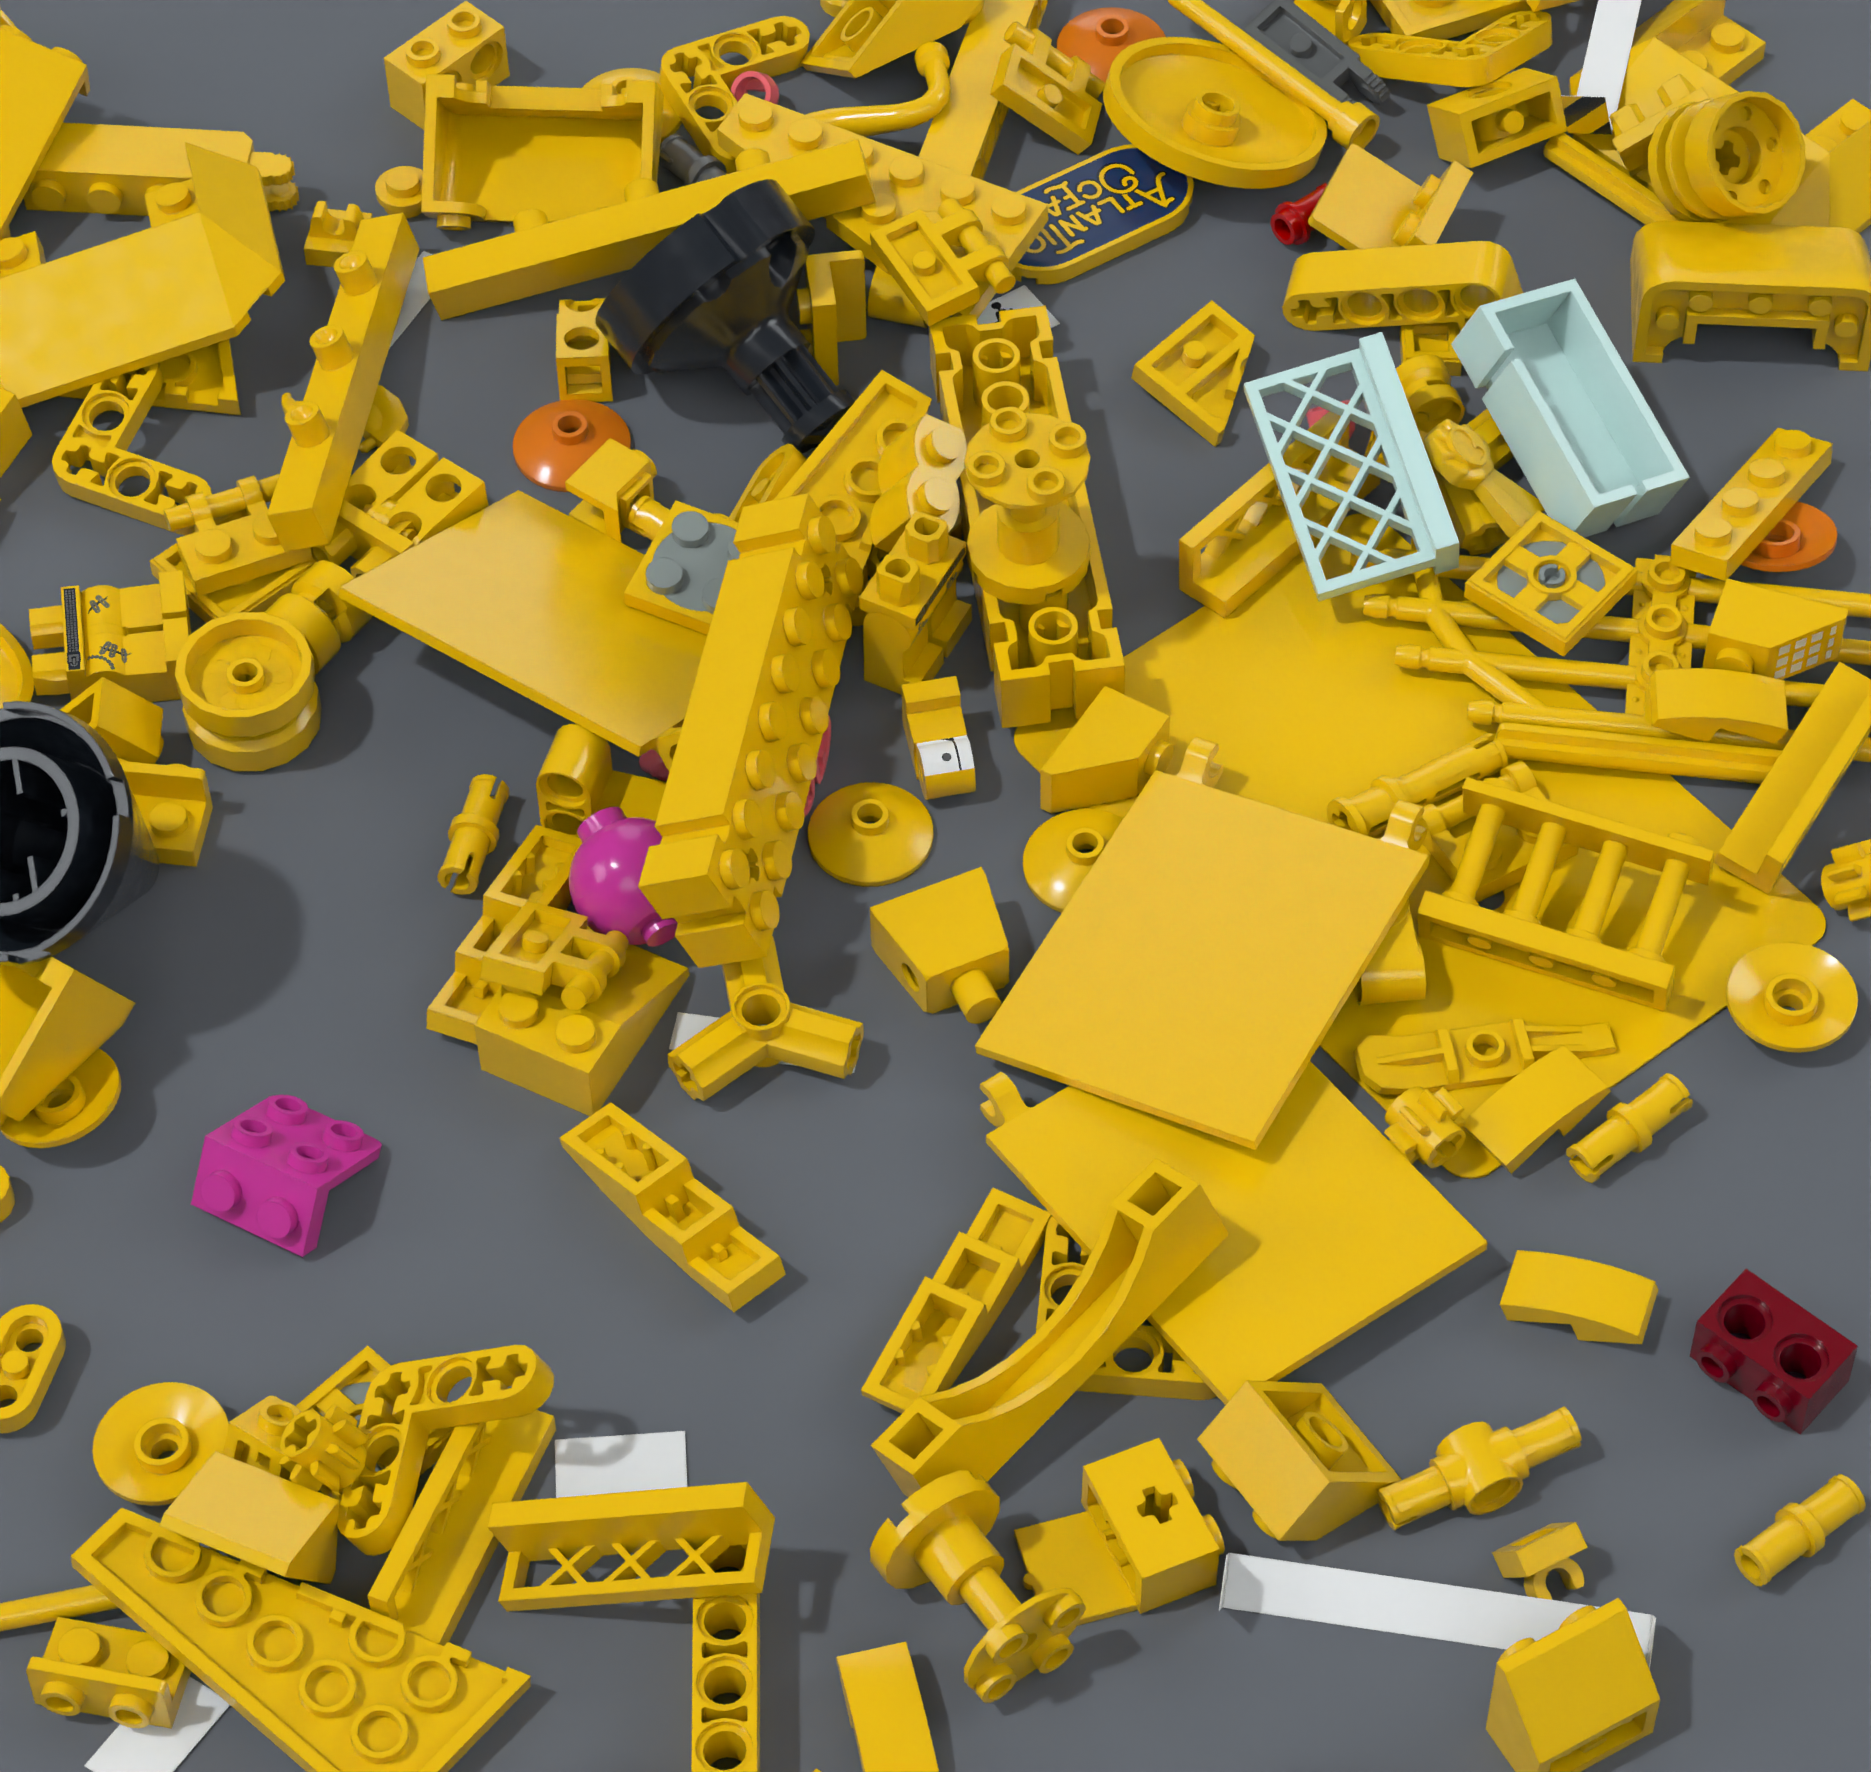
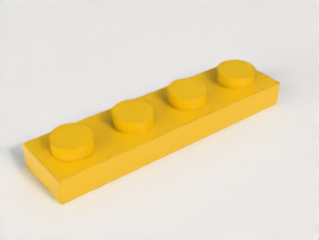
M1777 428L1671 544L1670 564L1726 581L1831 464L1833 443L1810 437L1807 433L1800 430Z

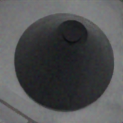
M22 701L3 702V708L0 709V965L15 966L42 961L69 948L146 894L153 887L159 873L157 851L124 770L109 744L95 729L72 714L43 704Z

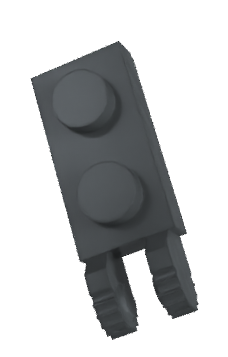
M1273 0L1242 29L1341 103L1349 101L1352 104L1356 103L1353 98H1350L1341 89L1349 79L1361 94L1375 104L1380 105L1390 97L1391 93L1386 84L1361 62L1360 56L1291 0Z

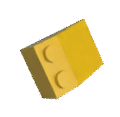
M848 0L800 64L807 71L850 78L860 77L918 49L924 43L933 42L970 23L983 9L984 0Z
M629 945L626 950L624 965L616 975L607 979L606 988L594 1003L585 1004L579 1010H571L563 1004L561 1000L563 987L550 984L541 996L530 992L523 994L513 993L501 985L474 1024L481 1070L587 1116H591L601 1109L689 977V968L635 945Z

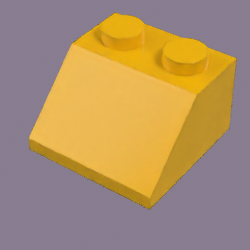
M1247 1380L1197 1438L1199 1443L1212 1457L1211 1465L1217 1476L1241 1493L1253 1508L1252 1517L1255 1523L1267 1535L1278 1541H1317L1378 1503V1489L1402 1480L1322 1383Z

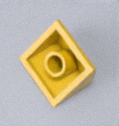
M216 1451L164 1512L159 1525L162 1528L284 1577L331 1584L336 1571L339 1500Z

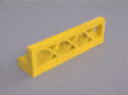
M1329 411L1307 431L1328 440L1341 416ZM1348 424L1338 445L1353 451L1349 448ZM1295 440L1286 449L1283 460L1285 465L1309 475L1322 451ZM1331 456L1318 480L1348 492L1360 468ZM1270 463L1179 539V590L1223 618L1228 617L1301 553ZM1369 473L1356 497L1360 499L1366 497L1380 484V478ZM1292 482L1297 496L1302 486ZM1311 491L1301 510L1304 518L1327 528L1340 503ZM1310 534L1311 539L1314 542L1317 539V537ZM1206 546L1204 552L1201 554V549Z
M1839 661L1717 852L1713 863L1769 895L1871 733V679Z
M535 1410L533 1413L522 1417L455 1426L367 1595L372 1611L404 1623L405 1630L445 1646L450 1641L499 1544L498 1539L487 1528L492 1503L521 1501L556 1431L553 1415Z
M748 1482L492 1503L487 1528L508 1551L498 1602L507 1612L762 1593L775 1517ZM747 1544L743 1571L715 1573L709 1566L730 1546ZM683 1549L689 1556L668 1576L651 1578L645 1572V1569L666 1551ZM619 1554L625 1560L604 1581L586 1582L581 1576L602 1556ZM556 1559L562 1565L542 1585L525 1587L530 1561Z

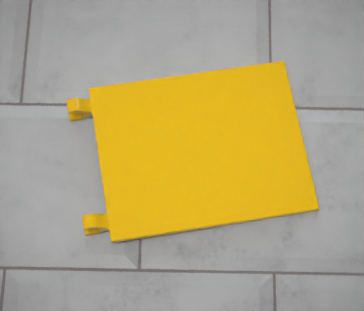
M517 490L340 586L338 597L638 757L649 750H655L662 758L666 768L670 771L707 635L625 605L624 591L645 556L644 554Z
M1195 737L1186 749L1178 774L1171 775L1158 770L1154 771L975 1044V1049L979 1055L1256 1150L1430 864L1429 855L1417 851L1427 835V829L1417 825L1424 813V807L1399 800L1390 814L1384 836L1376 839L1213 788L1223 771L1222 765L1211 762L1219 750V744Z
M1309 1061L1256 1150L1072 1086L1064 1088L1034 1107H1028L1023 1102L1014 1083L1005 1073L999 1072L980 1083V1090L989 1098V1100L980 1104V1110L991 1124L998 1127L986 1134V1144L1089 1256L1099 1237L1109 1204L1155 1158L1201 1184L1229 1235L1147 1320L1225 1405L1247 1380L1278 1381L1487 1250L1488 1241L1311 1061Z

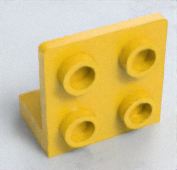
M1351 144L1344 153L1310 215L1308 223L1311 227L1347 250L1436 244L1473 172L1454 160L1440 178L1430 174L1422 186H1419L1356 144Z

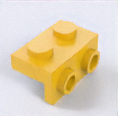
M861 250L808 255L805 262L806 288L796 289L799 324H807V329H802L800 332L811 344L808 351L836 386L839 385L837 342L862 340L867 336L865 261Z

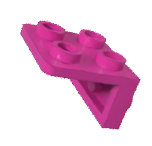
M291 1095L269 1096L205 1135L191 1205L304 1257L317 1248L329 1191L377 1160L382 1144L379 1140L364 1134L363 1130L354 1123L334 1120L308 1108V1105L300 1098Z

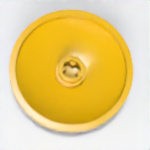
M1159 37L1132 44L1115 57L1103 89V100L1107 114L1119 132L1129 142L1149 157L1175 171L1217 185L1244 189H1265L1294 183L1314 169L1327 136L1326 120L1227 46L1214 41L1189 37Z

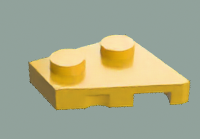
M1211 300L1134 365L1131 379L1216 447L1221 443L1255 335Z

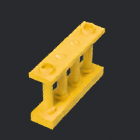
M1466 777L1462 787L1463 813L1477 816L1451 890L1444 891L1442 895L1425 890L1417 911L1418 936L1666 1011L1673 991L1675 966L1665 963L1661 953L1686 881L1691 880L1709 886L1713 872L1714 850L1705 848L1700 840L1687 834L1670 833L1668 836L1523 794L1513 784L1498 778H1485L1483 781ZM1502 824L1538 835L1512 909L1505 910L1504 913L1480 907L1479 903L1475 900ZM1563 842L1600 853L1574 928L1567 929L1566 932L1542 926L1536 918ZM1625 861L1662 872L1636 947L1629 948L1628 951L1605 945L1598 937Z

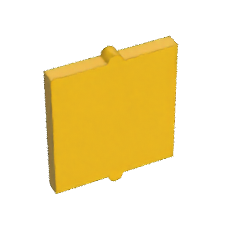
M1088 1511L1014 1530V1536L1027 1572L1023 1578L1024 1587L1028 1590H1033L1034 1596L1052 1589L1071 1588L1081 1597L1086 1606V1610L1076 1626L1137 1610V1604Z

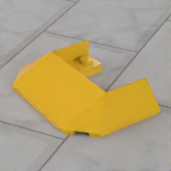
M1674 0L1635 29L1617 110L1627 104L1637 103L1645 119L1660 112L1665 107L1656 91L1660 88L1661 84L1678 74H1682L1696 90L1703 87L1709 98L1712 99L1739 93L1729 84L1764 58L1766 42L1724 15L1726 0ZM1582 69L1569 79L1570 96L1577 95ZM1851 99L1806 135L1802 134L1805 142V170L1798 190L1784 206L1766 214L1734 217L1729 220H1718L1713 223L1841 227L1852 229L1860 234L1871 225V110L1858 101ZM1612 131V135L1573 133V139L1630 176L1612 142V139L1615 138L1614 131ZM1648 167L1630 176L1654 192Z
M184 142L192 179L169 183L159 190L144 194L151 228L49 262L45 260L44 249L36 231L0 240V387L15 393L21 408L238 336L251 321L248 310L261 295L264 294L272 297L285 282L263 182L257 166Z

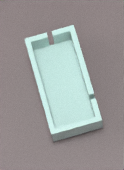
M1576 279L1480 305L1451 343L1475 388L1486 386L1488 389L1482 400L1547 515L1584 538L1607 531L1613 523L1616 527L1659 514L1690 478Z

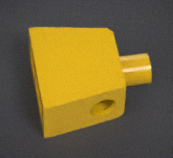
M982 867L870 907L871 946L923 1012L934 1014L959 1005L969 1023L979 1024L994 1017L1002 1005L996 990L1004 988L1009 983V947L986 874Z

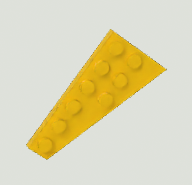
M747 93L742 96L717 128L718 145L734 158L746 149L761 148L768 152L770 162L859 139L868 165L876 202L824 216V218L826 219V227L855 250H861L867 259L887 274H890V272L871 248L870 232L920 208L932 223L941 220L942 218L937 212L938 207L949 198L957 199L964 209H970L975 213L983 225L982 234L990 244L998 245L1007 256L1010 272H1012L1048 222V204ZM950 246L958 259L968 254L963 247ZM977 281L980 302L953 314L952 317L976 314L978 319L997 292L989 282Z
M122 1507L71 1555L72 1567L306 1772H448L531 1687L530 1675L508 1666L506 1671L473 1658L472 1652L450 1642H447L444 1646L405 1630L404 1623L304 1582L300 1586L267 1573V1569L242 1559L237 1561L200 1545V1542L159 1526L160 1523Z

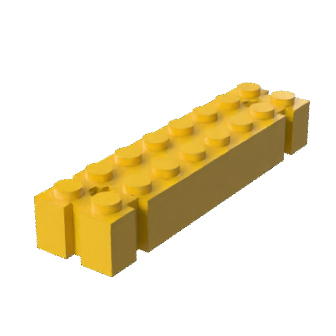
M1046 305L999 311V322L978 325L976 314L947 317L929 326L930 369L937 403L940 402L941 420L963 429L967 446L978 430L990 423V416L993 412L1003 407H1016L1023 412L1047 414L1064 422H1071L1058 359L1053 357V336ZM964 467L963 472L956 480V484L959 490L962 530L967 550L970 526L983 510L996 503L983 498L970 484ZM1085 482L1073 496L1060 502L1071 507L1085 522L1090 537V560L1087 574L1073 591L1061 597L1060 589L1055 593L1047 594V602L1035 605L1008 603L986 593L977 583V575L971 568L990 671H994V691L1002 728L1051 722V710L1070 707L1074 709L1075 719H1080L1104 686L1125 695V663L1117 627L1112 628L1113 608Z
M809 493L743 506L733 541L740 555L738 559L728 560L655 823V828L662 836L661 843L649 846L638 884L639 889L662 920L674 918L677 921L675 937L698 968L767 957L773 931L777 927L780 917L776 898L782 897L786 879L792 871V855L797 835L804 823V808L811 780L816 776V760L823 733L828 728V713L835 686L840 680V665L846 641L852 633V621L849 613L854 612L858 594L863 589V574L856 559L849 556L841 543L836 544V533L831 520L827 516H823Z

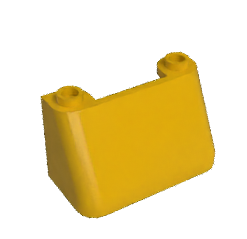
M426 74L421 212L429 218L437 219L436 228L466 231L471 229V221L513 223L514 217L519 212L527 209H539L545 212L548 223L624 203L626 202L624 189L631 181L646 178L657 183L664 95L655 80H627L626 88L621 89V94L617 93L613 84H601V89L491 86L488 81L476 80V91H474L473 84L456 83L455 75Z
M1665 220L1644 225L1636 232L1630 258L1632 362L1662 363L1663 350L1671 341L1682 337L1683 344H1695L1697 325L1711 324L1812 329L1813 349H1825L1826 344L1833 347L1838 356L1839 370L1868 371L1871 360V259L1866 242L1859 233L1852 229L1841 227Z
M53 956L26 965H0V1127L3 1126L7 1117L21 1122L124 1025L136 1003Z

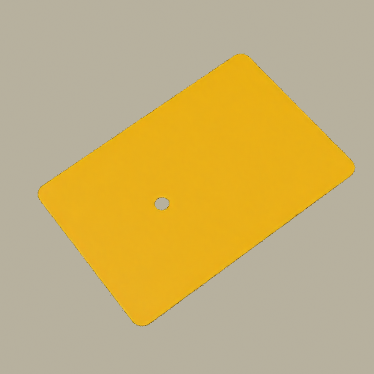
M1362 513L1349 515L1344 518L1337 533L1367 545L1379 521ZM1388 526L1376 548L1378 550H1384L1385 548L1411 550V544L1392 527ZM1319 538L1313 542L1315 549L1321 540ZM1329 545L1320 561L1326 580L1352 572L1354 567L1350 566V552L1335 545ZM1301 553L1228 617L1223 618L1204 606L1123 657L1125 663V695L1170 715L1169 743L1173 744L1174 752L1170 764L1164 773L1176 775L1180 772L1186 749L1195 737L1219 744V750L1211 762L1220 764L1223 767L1222 774L1213 788L1328 824L1327 805L1331 800L1337 797L1350 799L1370 789L1373 780L1382 775L1395 776L1396 778L1406 775L1432 760L1469 744V742L1486 733H1492L1494 739H1496V732L1500 724L1484 725L1467 720L1469 701L1481 699L1493 700L1496 704H1502V702L1465 674L1428 671L1425 667H1421L1419 670L1406 669L1395 665L1396 646L1412 644L1421 645L1424 649H1428L1430 646H1443L1427 623L1396 620L1395 617L1380 619L1363 614L1364 596L1386 594L1390 595L1391 598H1397L1398 596L1419 598L1414 575H1404L1318 602ZM1439 577L1443 600L1474 603L1465 598L1464 591L1449 578ZM1459 626L1476 651L1536 656L1509 631ZM1512 679L1547 706L1597 711L1568 684ZM1073 707L1051 710V722L1018 726L1014 733L1016 750L1039 773L1079 720L1075 719ZM1507 758V766L1517 761H1522L1530 768L1535 777L1537 787L1550 802L1668 836L1670 833L1690 835L1700 840L1705 848L1714 850V859L1731 832V829L1668 774ZM1497 772L1487 778H1498L1500 777V772ZM1460 790L1432 804L1437 807L1463 795V791ZM1137 797L1077 809H1098L1124 818ZM1477 816L1447 830L1454 838H1457L1473 829ZM1385 831L1373 836V838H1382ZM1422 844L1417 851L1428 854L1430 864L1408 899L1416 939L1421 945L1426 972L1425 999L1359 1006L1355 989H1353L1319 1046L1387 1112L1389 1106L1400 1095L1378 1094L1362 1082L1353 1053L1368 1034L1405 1036L1429 1033L1445 1028L1451 1030L1508 1022L1517 1018H1523L1525 1021L1538 1025H1588L1609 1022L1616 1046L1615 1053L1579 1059L1611 1089L1727 1007L1726 986L1731 970L1740 958L1757 947L1775 942H1797L1814 946L1825 933V916L1816 904L1782 874L1768 895L1713 863V872L1709 886L1687 880L1661 953L1665 963L1675 966L1673 991L1666 1011H1661L1419 937L1417 911L1425 890L1442 895L1444 891H1450L1453 885L1451 878ZM1579 847L1577 855L1555 865L1536 917L1542 926L1562 932L1574 928L1600 853ZM1627 861L1624 862L1598 936L1603 941V944L1625 951L1636 947L1662 873L1661 871ZM1521 882L1503 890L1504 902L1493 911L1504 913L1505 910L1512 909ZM1485 1044L1473 1047L1477 1053L1486 1056L1492 1055L1497 1051L1494 1047ZM1507 1082L1447 1091L1465 1108L1460 1115L1465 1120ZM1464 1126L1461 1127L1466 1134L1463 1145L1450 1160L1442 1164L1451 1174L1466 1179L1487 1176L1502 1166L1466 1131Z

